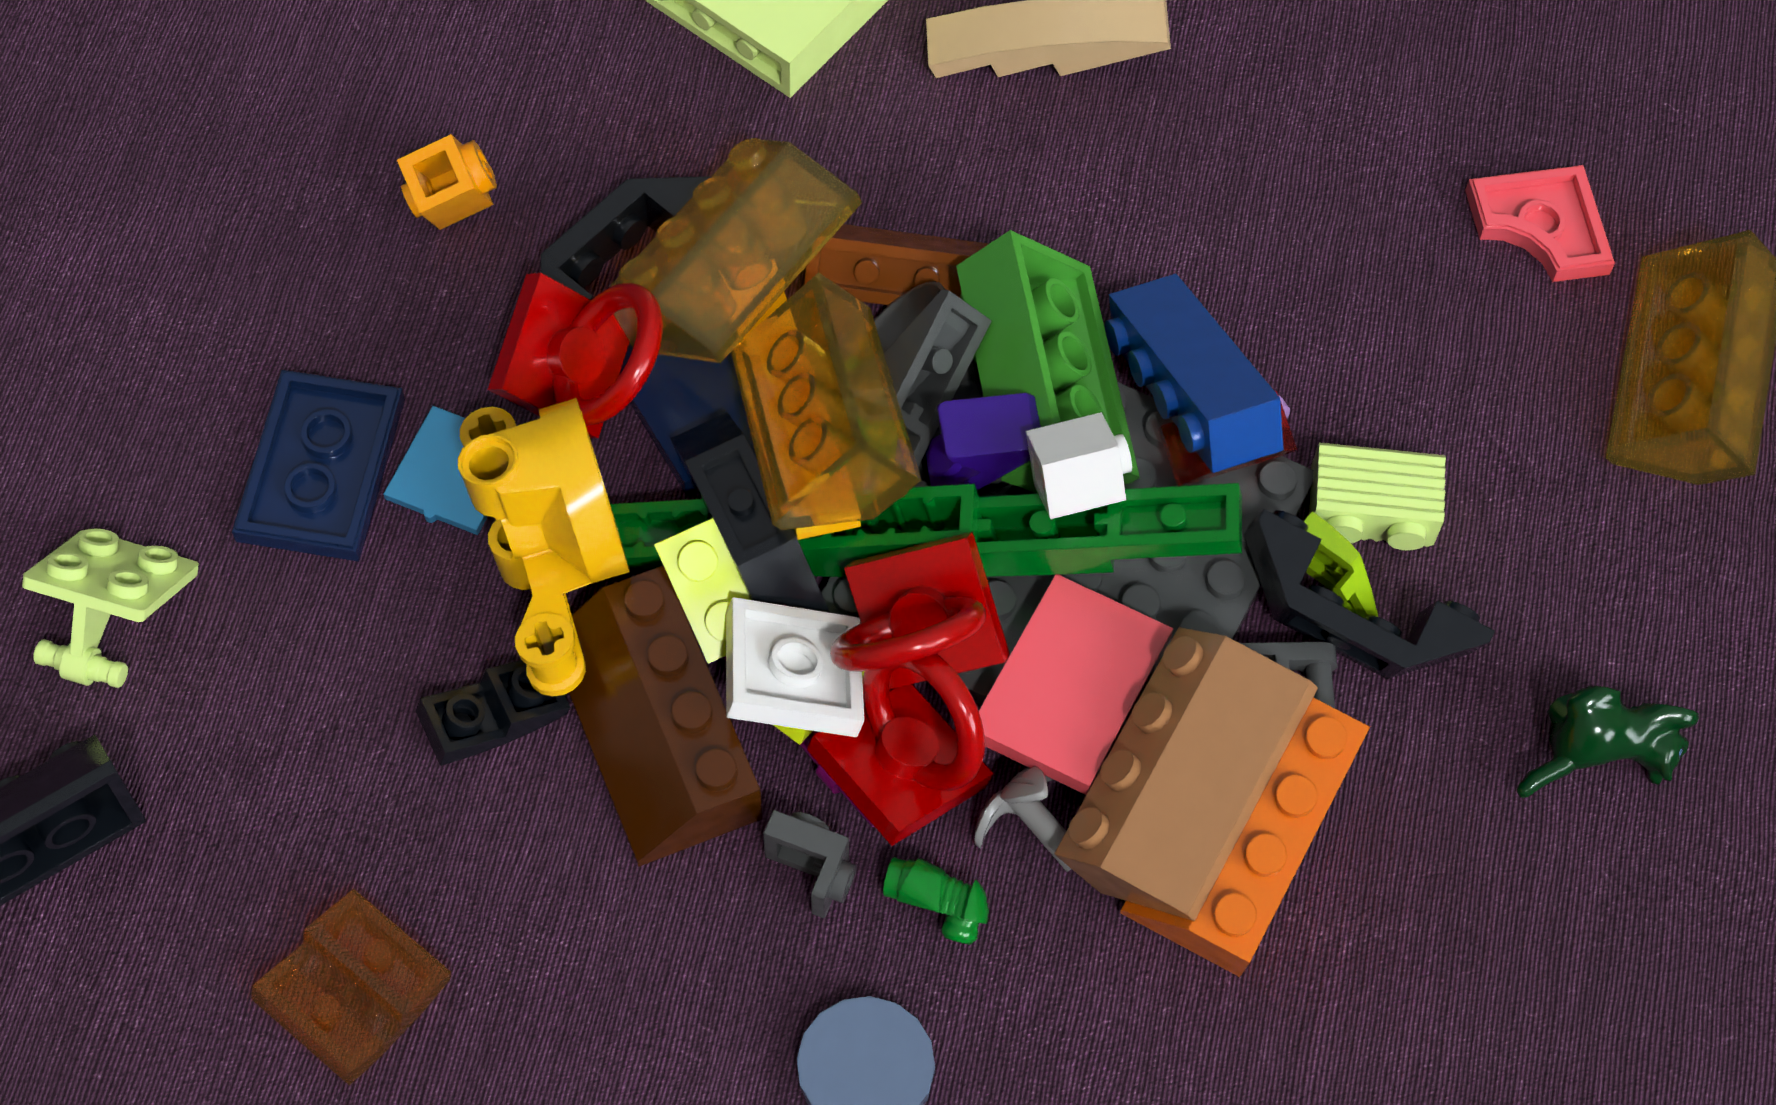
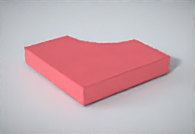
M1583 165L1469 179L1465 192L1480 240L1505 241L1525 249L1542 263L1552 282L1610 275L1615 262Z

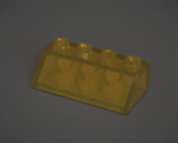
M758 138L746 139L731 149L729 158L709 179L703 181L695 188L693 197L673 218L667 220L658 228L657 236L637 257L628 261L621 268L619 277L609 287L622 283H635L646 287L656 297L663 317V334L658 354L721 363L862 204V201L856 191L792 143L787 141L760 140ZM625 308L616 312L614 316L634 347L637 335V318L633 309Z
M1751 230L1642 256L1606 452V459L1612 464L1697 485L1755 475L1776 343V257Z
M817 273L731 349L772 524L781 530L875 519L921 481L871 308L821 273Z

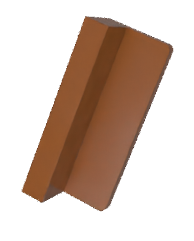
M818 221L809 236L803 294L890 305L894 300L912 288L926 282L935 281L940 282L946 290L951 291L960 298L961 287L956 265L990 243Z

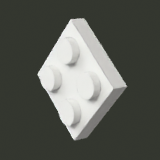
M732 597L726 612V718L857 737L864 723L862 671L854 672L838 668L831 660L830 650L832 644L840 635L860 624V618Z

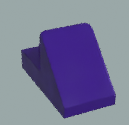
M1029 393L945 401L937 406L942 433L931 440L925 452L931 486L975 484L976 490H979L1030 461L1026 431L1041 427L1035 396Z

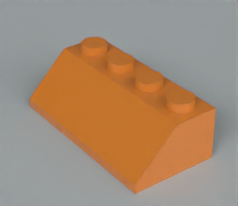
M1313 697L1196 920H1188L1125 901L1120 913L1240 977L1251 962L1370 726Z

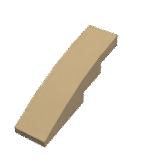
M1026 0L983 6L926 19L928 66L936 78L988 65L992 66L997 77H1002L1050 64L1054 65L1059 76H1064L1171 49L1166 0Z

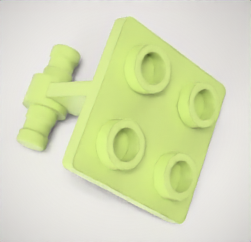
M97 528L81 530L23 574L22 587L24 589L74 603L71 643L68 646H60L52 641L42 639L34 650L33 660L35 664L54 667L55 670L59 671L62 679L85 686L91 685L94 681H101L115 688L121 687L128 675L127 664L108 660L102 656V652L98 648L110 615L112 614L135 622H143L197 577L199 563L178 556L177 552L168 547L142 546L119 539L117 534L109 530Z

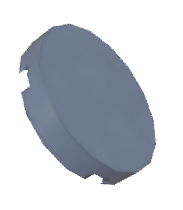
M867 996L844 999L819 1013L803 1034L797 1056V1071L800 1090L805 1096V1101L808 1105H924L930 1094L935 1074V1062L932 1042L918 1018L895 1002Z

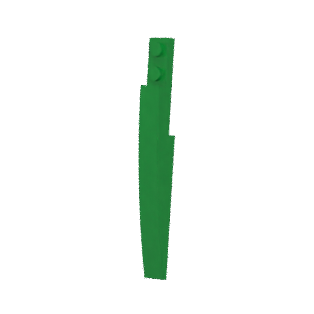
M1239 483L1125 489V501L1050 519L1039 494L979 497L975 484L853 490L860 510L861 527L798 540L813 575L823 577H847L844 568L851 561L972 531L986 577L1114 572V560L1242 553V495ZM783 494L775 495L794 532ZM702 499L610 504L627 563L631 569L652 570L663 566L654 544L711 518Z

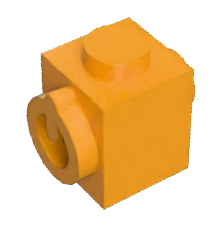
M450 134L397 159L406 181L405 184L401 185L402 193L410 210L416 218L423 216L440 230L494 205L488 192L497 188L495 175L485 155L474 140L462 144Z

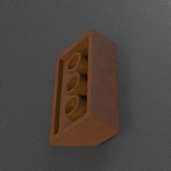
M664 566L601 588L572 615L585 660L586 673L582 682L568 694L638 867L762 820L760 787L730 718H726V708Z

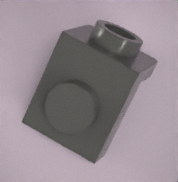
M773 810L763 833L765 858L818 877L811 894L812 914L825 919L833 900L840 903L845 901L856 873L857 865L849 862V838L830 831L825 822L813 815L794 812L789 816Z

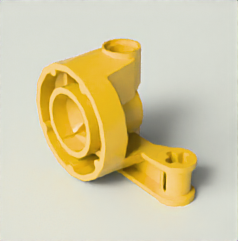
M577 398L538 409L539 419L517 426L511 414L504 409L493 406L484 407L470 413L463 420L460 427V440L463 448L458 456V470L475 509L484 516L496 519L488 532V545L504 582L509 586L520 590L531 589L533 595L515 635V648L521 660L526 663V675L532 687L540 694L551 697L565 695L573 691L582 682L586 673L585 660L566 593L630 572Z

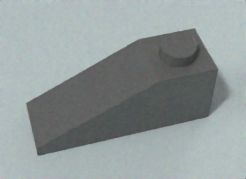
M942 289L848 393L831 427L843 462L865 476L908 488L940 424L937 406L945 401H952L992 320L951 291Z

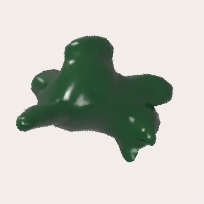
M1591 685L1579 689L1575 693L1558 697L1549 706L1547 711L1552 722L1550 745L1553 759L1529 771L1518 785L1517 793L1520 798H1526L1542 787L1569 775L1576 769L1599 766L1623 759H1631L1645 767L1653 784L1659 785L1662 778L1671 782L1673 769L1678 766L1681 757L1687 752L1689 747V741L1679 733V730L1696 725L1699 714L1683 707L1654 703H1642L1639 707L1633 706L1628 709L1620 700V691L1603 686Z

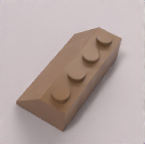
M1178 627L1108 757L1103 762L1080 808L1071 820L1069 828L1054 855L1101 894L1195 921L1318 687L1311 680L1227 636Z

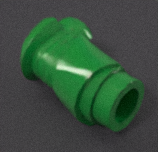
M921 857L917 860L892 858L885 877L883 896L896 899L902 903L946 914V919L942 926L944 938L965 944L975 942L978 937L979 923L987 924L989 913L986 893L977 879L972 885L964 883L953 876L950 877L945 870Z

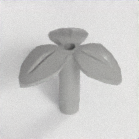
M1036 766L1032 768L1027 767L1013 777L1003 790L998 791L988 800L982 809L975 830V845L981 849L987 832L1000 816L1006 813L1016 814L1065 871H1070L1071 868L1054 855L1066 830L1040 801L1047 798V782L1054 779L1045 776L1042 770Z

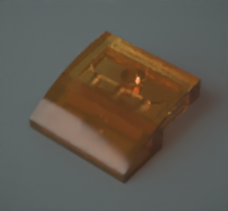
M353 888L304 929L302 945L252 985L251 999L350 1086L424 1012L450 980L451 971Z

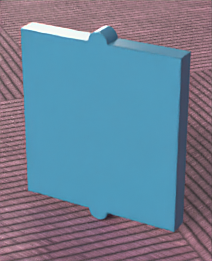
M432 406L383 493L384 498L424 514L425 520L429 523L439 520L478 535L488 516H484L475 509L458 470V456L463 448L460 440V427L465 418Z

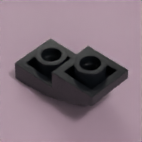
M519 660L486 669L481 683L420 698L416 714L440 766L486 752L532 733L567 715L571 707L565 695L551 697L536 691L526 675V663Z

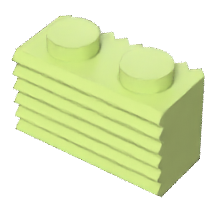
M1319 442L1311 465V469L1314 471L1313 484L1310 490L1309 514L1312 511L1332 525L1350 543H1355L1361 539L1363 541L1372 539L1375 542L1384 540L1391 547L1399 550H1416L1423 546H1432L1438 537L1445 517L1446 456Z

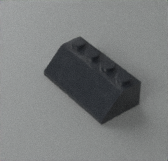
M95 734L82 742L74 741L61 746L51 754L47 762L22 776H11L0 781V906L147 822Z

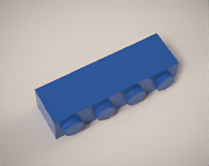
M1177 273L1109 294L1111 319L1106 320L1104 324L1109 347L1115 356L1122 355L1128 362L1136 384L1139 387L1146 386L1151 392L1163 419L1171 418L1177 426L1181 440L1188 452L1196 451L1210 471L1215 473L1284 450L1280 397Z

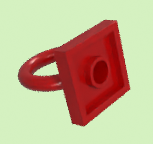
M541 272L526 274L487 390L540 416L538 409L577 398L589 437L599 438L603 423L620 413L636 397L655 365L663 334V317L656 297L642 285L622 283L603 290L590 300ZM625 308H631L637 318V335L629 360L620 374L636 324L617 315L616 312Z
M973 531L851 561L844 568L861 624L844 632L832 644L830 656L838 668L854 672L878 670L912 662L937 653L958 674L1005 663L1010 656ZM898 668L894 670L890 677L889 689L926 680L912 670Z
M937 653L905 664L865 671L863 677L864 723L858 736L851 737L818 732L813 735L807 748L810 755L891 846L984 790L994 774L983 762L985 736L976 703L957 672ZM906 668L928 681L946 704L953 719L956 732L912 684L889 691L890 677L894 670Z

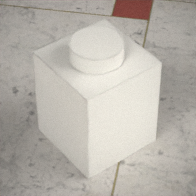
M1102 412L1026 431L1034 485L1050 519L1126 500L1123 474L1132 472L1129 447L1123 434L1113 435Z

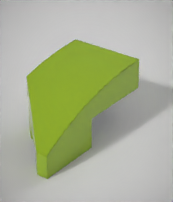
M1312 511L1304 520L1308 525L1307 532L1322 540L1306 573L1340 596L1344 601L1342 607L1363 618L1367 615L1378 617L1372 588L1360 553L1332 525Z

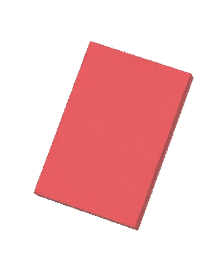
M1055 575L979 710L984 728L985 747L1029 768L1036 766L1042 770L1045 776L1087 795L1103 762L1108 757L1167 647L1173 628L1061 575Z

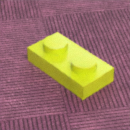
M710 518L654 544L708 664L726 656V612L732 597L751 600L714 519Z

